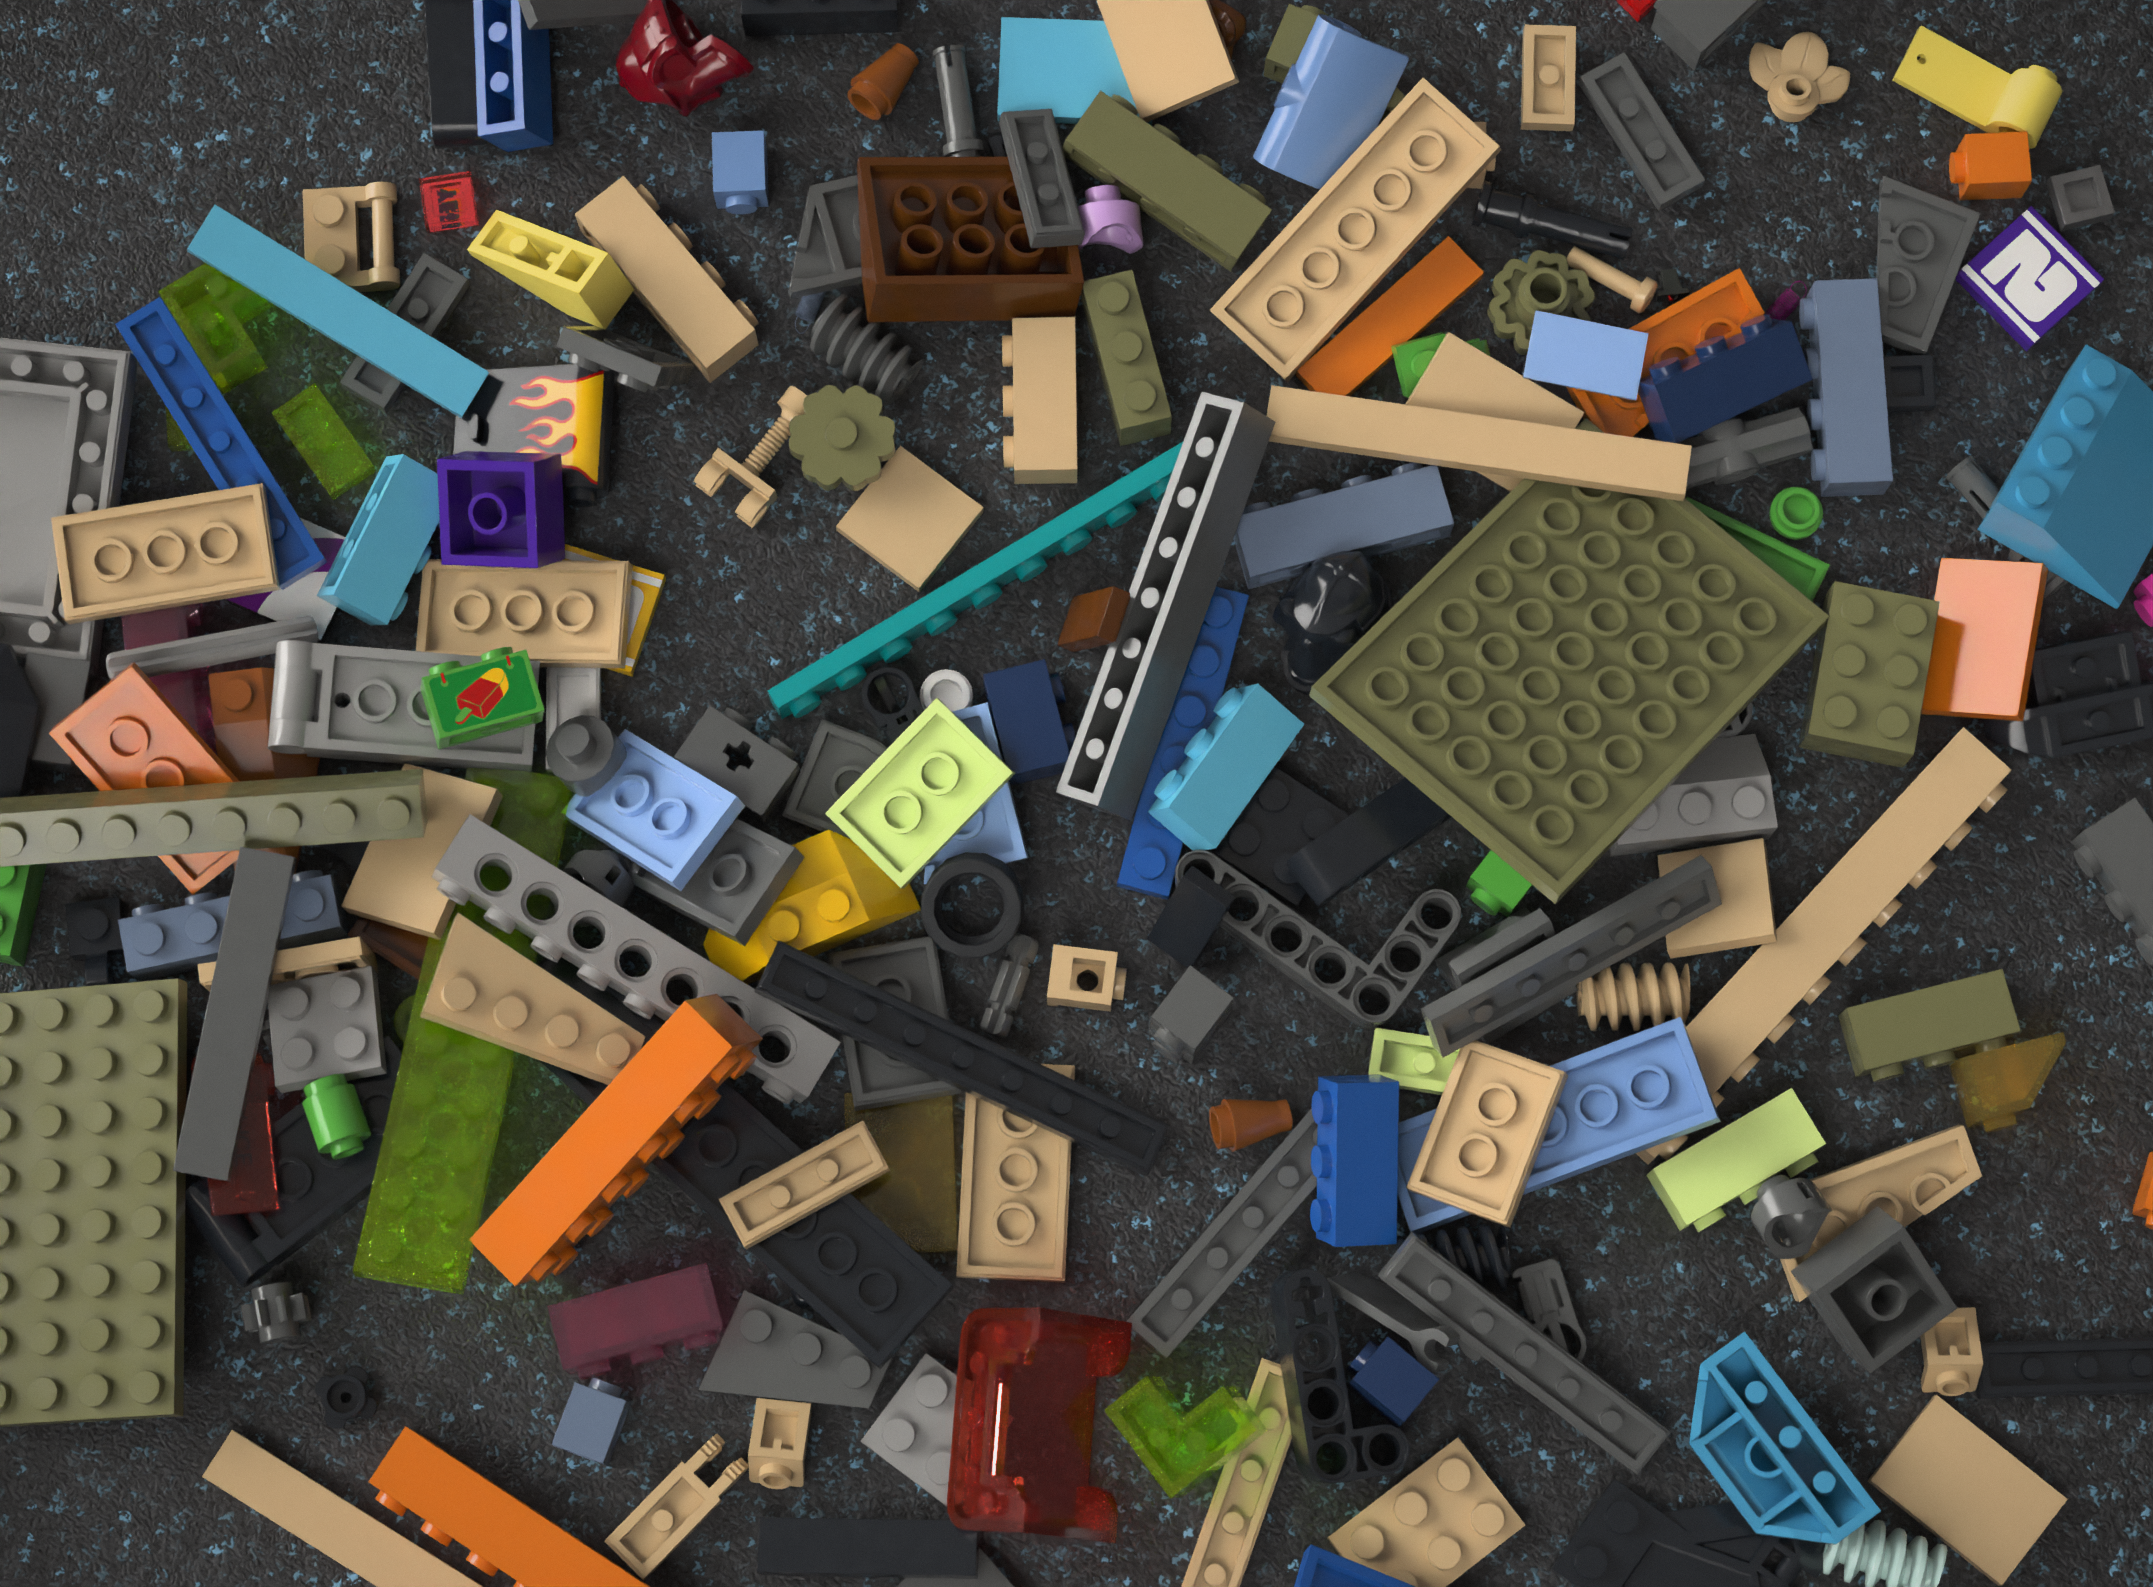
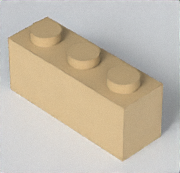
M1075 317L1012 318V335H1002L1003 367H1013V385L1003 386V417H1013L1014 436H1003L1004 468H1014L1015 484L1077 483Z

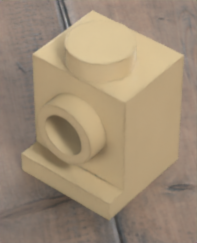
M1054 944L1047 1005L1056 1007L1061 1005L1111 1012L1112 999L1123 1000L1127 968L1117 967L1118 952ZM1090 973L1097 978L1098 985L1095 989L1084 991L1078 986L1077 980L1082 974Z

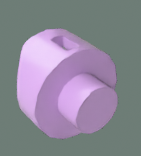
M1100 185L1087 189L1085 191L1086 204L1078 206L1085 232L1082 245H1078L1079 251L1084 246L1092 244L1111 245L1129 254L1142 249L1143 236L1139 205L1128 200H1121L1120 188L1118 186Z

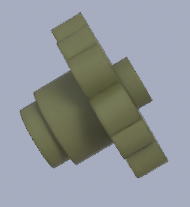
M1537 250L1530 255L1527 263L1519 259L1509 260L1503 270L1494 277L1491 288L1495 297L1489 304L1487 315L1493 323L1496 336L1501 339L1514 338L1513 344L1516 352L1521 355H1527L1536 310L1590 321L1587 311L1591 308L1595 296L1592 288L1589 286L1587 274L1582 270H1568V262L1564 255L1559 253L1549 254L1548 252Z
M827 385L821 388L818 393L815 392L807 395L803 402L805 414L795 416L789 423L791 434L789 438L790 452L793 457L802 460L803 476L811 482H817L818 486L827 491L835 489L841 482L849 490L858 491L867 484L877 481L882 473L880 462L891 459L895 454V424L890 418L882 416V400L858 385L850 387L844 394L837 387Z

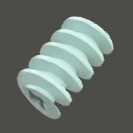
M1875 1520L1866 1530L1865 1524H1863L1836 1545L1825 1544L1823 1574L1829 1575L1837 1564L1841 1563L1844 1565V1582L1850 1583L1857 1573L1862 1571L1865 1572V1587H1874L1880 1579L1886 1580V1587H1937L1946 1561L1947 1546L1937 1544L1928 1553V1542L1923 1536H1916L1907 1546V1534L1904 1529L1895 1528L1886 1538L1885 1523Z

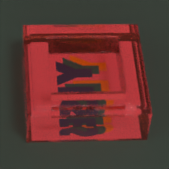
M471 171L419 178L425 228L428 233L479 226Z

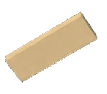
M861 1121L720 1198L719 1201L744 1248L747 1250L889 1172L890 1169L864 1121Z

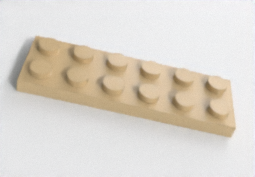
M1422 78L1210 309L1211 313L1288 382L1296 374L1297 370L1310 359L1501 151L1500 146L1425 78Z

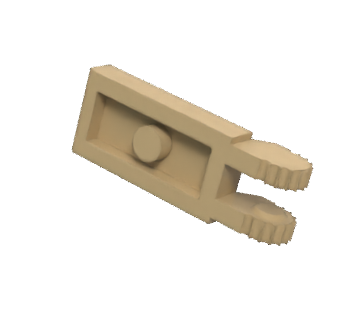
M718 1434L712 1436L686 1463L681 1462L604 1541L642 1580L645 1581L722 1502L720 1497L749 1468L748 1463L742 1458L733 1461L710 1488L696 1475L700 1469L708 1462H711L722 1451L725 1441Z

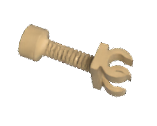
M789 386L777 402L781 407V417H778L774 425L771 426V429L767 431L768 434L764 435L761 439L762 442H759L758 446L756 445L755 450H752V454L748 455L749 458H746L745 462L740 464L724 451L717 448L712 455L713 457L701 468L694 479L695 486L710 497L722 487L729 474L751 489L735 511L738 514L737 517L751 528L762 519L770 505H773L778 498L775 489L758 478L759 473L763 471L762 469H765L769 461L772 460V456L776 455L775 452L779 451L778 448H781L785 440H788V436L791 435L789 429L791 419L805 414L803 402L807 395L794 386Z

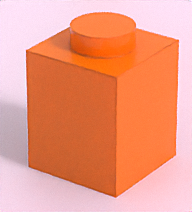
M2027 131L1964 135L1957 150L1951 152L1949 158L1950 181L1952 184L1958 183L1960 201L2022 198L2032 182Z

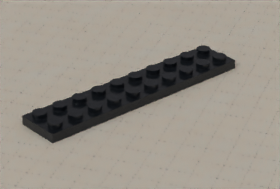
M535 952L529 959L643 1034L645 1039L642 1048L662 1027V1024L653 1016L651 1019H647L623 1004L626 996L607 986L604 991H601L577 976L580 968L561 957L558 962H553ZM538 1060L588 1106L608 1086L607 1084ZM724 1081L716 1090L721 1096L716 1105L699 1120L693 1116L680 1130L685 1135L683 1141L667 1157L661 1159L657 1156L651 1163L742 1244L719 1199L799 1156L804 1151ZM850 1193L747 1249L879 1369L888 1362L954 1288L948 1280Z

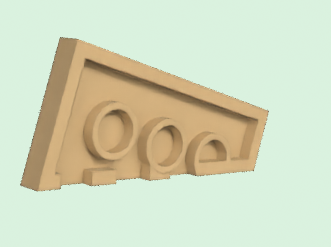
M457 913L453 920L420 1014L421 1018L607 1085L615 1079L641 1050L645 1039L643 1034L459 913Z
M1964 1125L1950 1127L1810 1179L1815 1183L1832 1208V1211L1825 1218L1807 1254L1793 1259H1780L1795 1301L1800 1302L1807 1295L1791 1273V1270L1878 1206L1906 1227L1920 1216L1927 1215L1982 1177Z

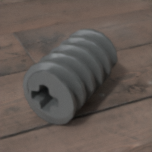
M845 293L841 294L825 309L815 322L810 334V338H812L810 349L815 355L827 353L826 361L832 368L844 365L842 374L845 379L854 381L860 378L858 386L863 387L868 393L876 390L875 395L882 400L883 406H887L897 400L911 385L922 368L924 359H921L914 365L909 364L908 361L913 347L908 344L898 352H894L892 348L897 334L890 332L879 340L876 335L881 322H870L865 327L860 325L865 309L859 306L849 314L845 313L844 309L849 296Z

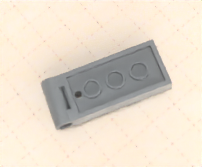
M298 640L280 641L276 646L267 747L274 752L307 754V757L398 764L407 763L411 765L531 774L535 724L438 750L421 693L422 677L429 676V669L436 665L450 661H460L462 667L481 662V656L320 644ZM530 660L538 687L540 661ZM344 699L350 704L345 708H340L336 705L337 701Z

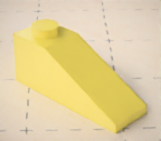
M499 210L494 212L467 249L471 256L565 314L604 330L634 291V288L608 252Z

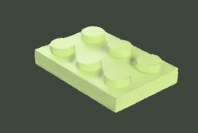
M936 698L825 814L900 888L904 889L1012 778L1015 772L940 699Z

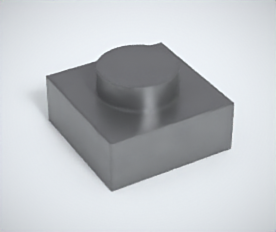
M2100 165L2051 176L2046 183L2060 231L2110 220L2115 214Z

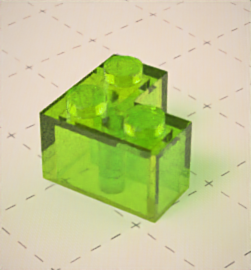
M207 263L158 291L222 394L268 368L242 324L271 308L274 304Z
M1146 1376L1104 1409L1170 1499L1183 1498L1267 1431V1428L1235 1386H1222L1187 1414L1159 1376Z

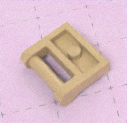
M373 182L366 186L304 189L305 260L358 292L387 291L399 288L400 270L394 267L392 205L397 203V186L391 182ZM372 207L374 268L360 271L358 208Z

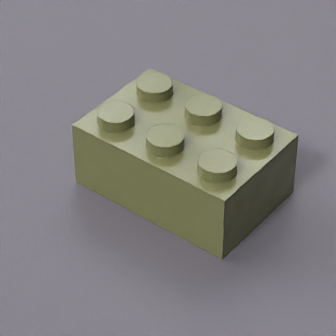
M1834 581L1824 597L1822 610L1830 617L1825 626L1818 632L1799 748L1901 768L1906 765L1915 752L1940 601Z

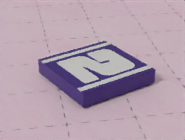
M2030 206L1958 271L1955 280L2027 352L2098 288L2104 281V278Z

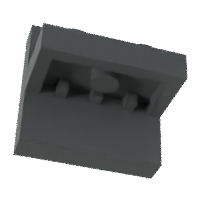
M1524 907L1435 960L1440 975L1454 991L1551 938L1556 933L1551 920L1541 908L1530 913ZM1574 985L1480 1038L1485 1044L1493 1042L1577 991L1576 986Z

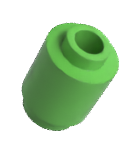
M345 1074L329 1075L307 1084L303 1088L306 1099L302 1102L319 1153H331L333 1159H341L364 1149L362 1141L369 1138L371 1132L355 1086L347 1083Z

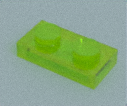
M315 383L271 412L333 500L376 472L372 462Z

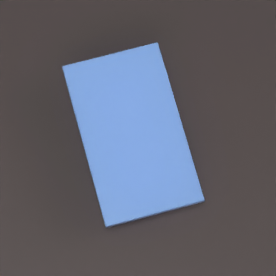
M1536 310L1523 378L1636 401L1649 333Z

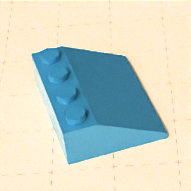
M2085 345L2065 374L1977 530L2035 563H2043L2050 572L2117 609L2153 546V391L2131 369L2094 348Z

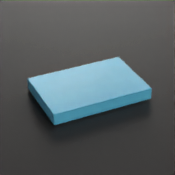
M1001 17L998 121H1000L1002 112L1052 109L1055 123L1077 124L1100 90L1109 97L1113 94L1119 95L1136 108L1104 21Z

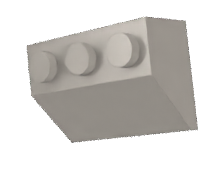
M1749 734L1730 738H1716L1612 845L1610 857L1729 844L1760 838L1764 840L1769 839L1778 828L1771 776L1756 735Z

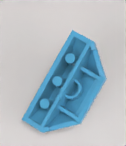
M1745 1331L1700 1364L1689 1445L1756 1534L1836 1545L1881 1512Z

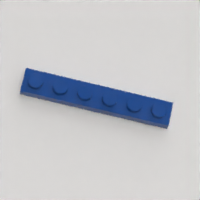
M162 298L155 299L116 323L115 325L217 488L224 490L261 483L265 486L280 588L284 590L326 564L327 560Z
M1216 587L1140 795L1117 887L1166 900L1169 899L1183 842L1149 814L1148 810L1158 798L1154 791L1159 782L1170 771H1177L1187 758L1184 749L1188 742L1201 729L1205 728L1207 730L1217 716L1213 710L1219 699L1223 696L1249 598L1247 594Z

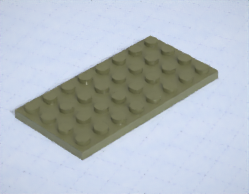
M179 978L0 993V1427L183 1416L186 1173L173 1171L186 1110L188 982Z

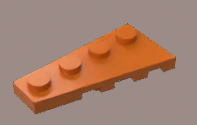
M1740 268L1629 328L1630 330L1649 333L1640 379L1651 375L1649 368L1652 365L1672 357H1678L1681 361L1696 354L1694 347L1697 344L1717 336H1724L1726 340L1741 333L1740 325L1765 314ZM1566 387L1577 408L1585 412L1582 416L1583 419L1587 418L1604 433L1633 437L1649 423L1639 393L1637 394V400L1634 401Z

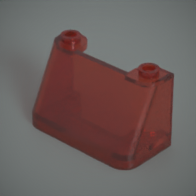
M1041 1307L980 1308L967 1316L960 1335L947 1493V1512L956 1528L1007 1535L1095 1543H1116L1118 1510L1115 1498L1107 1489L1088 1486L1096 1378L1116 1376L1125 1367L1130 1353L1131 1322Z

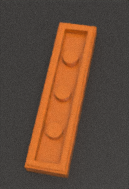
M1448 236L1297 370L1296 377L1310 391L1351 396L1394 358L1391 349L1392 345L1414 340L1483 278L1484 271Z

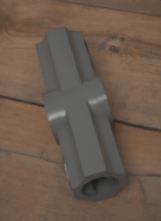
M1799 407L1746 423L1740 418L1727 420L1700 432L1697 437L1677 443L1692 446L1686 490L1712 481L1715 482V485L1734 483L1756 474L1761 467L1810 454L1813 449L1810 430L1806 418L1801 413Z

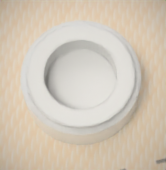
M948 669L936 671L929 675L921 686L920 702L924 710L936 698L940 699L951 711L972 707L973 705L972 687L967 678L957 671Z

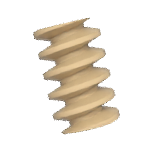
M1622 963L1615 978L1609 966L1596 973L1594 978L1591 976L1576 985L1578 1016H1586L1591 1031L1597 1030L1601 1016H1607L1612 1031H1618L1622 1017L1629 1016L1633 1030L1639 1031L1644 1016H1650L1653 1026L1664 1023L1666 1016H1672V1019L1681 1017L1685 1023L1689 1015L1690 972L1688 963L1684 965L1680 978L1672 963H1665L1662 966L1658 978L1651 963H1643L1641 965L1637 978L1632 966L1629 963Z

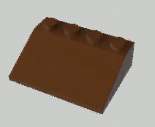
M858 157L857 178L861 270L868 322L1012 321V318L1075 316L1084 285L1078 245L1031 248L1008 157Z

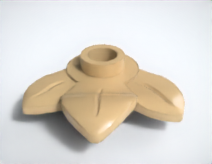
M1801 32L1794 35L1786 42L1783 50L1759 42L1755 43L1751 49L1749 57L1751 77L1754 82L1768 91L1767 98L1771 110L1775 116L1783 121L1799 122L1804 120L1816 110L1818 104L1836 102L1841 99L1849 86L1850 72L1837 66H1827L1828 50L1826 44L1813 32Z

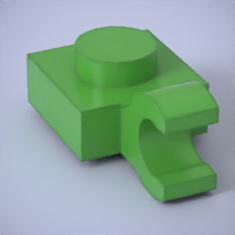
M1440 332L1391 346L1403 397H1410L1446 336L1445 333ZM1476 338L1465 341L1490 356L1486 339L1480 340Z

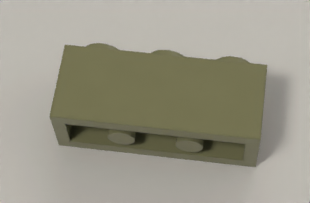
M1128 270L1084 281L1081 302L1120 446L1171 434L1172 415L1133 271Z
M2003 969L1848 1007L1838 1015L1855 1077L1871 1074L1873 1082L1885 1081L1904 1075V1065L1923 1061L1925 1069L1957 1061L1955 1057L1956 1052L1975 1048L1977 1056L2005 1050L2008 1048L2006 1040L2011 1039L2021 1031Z

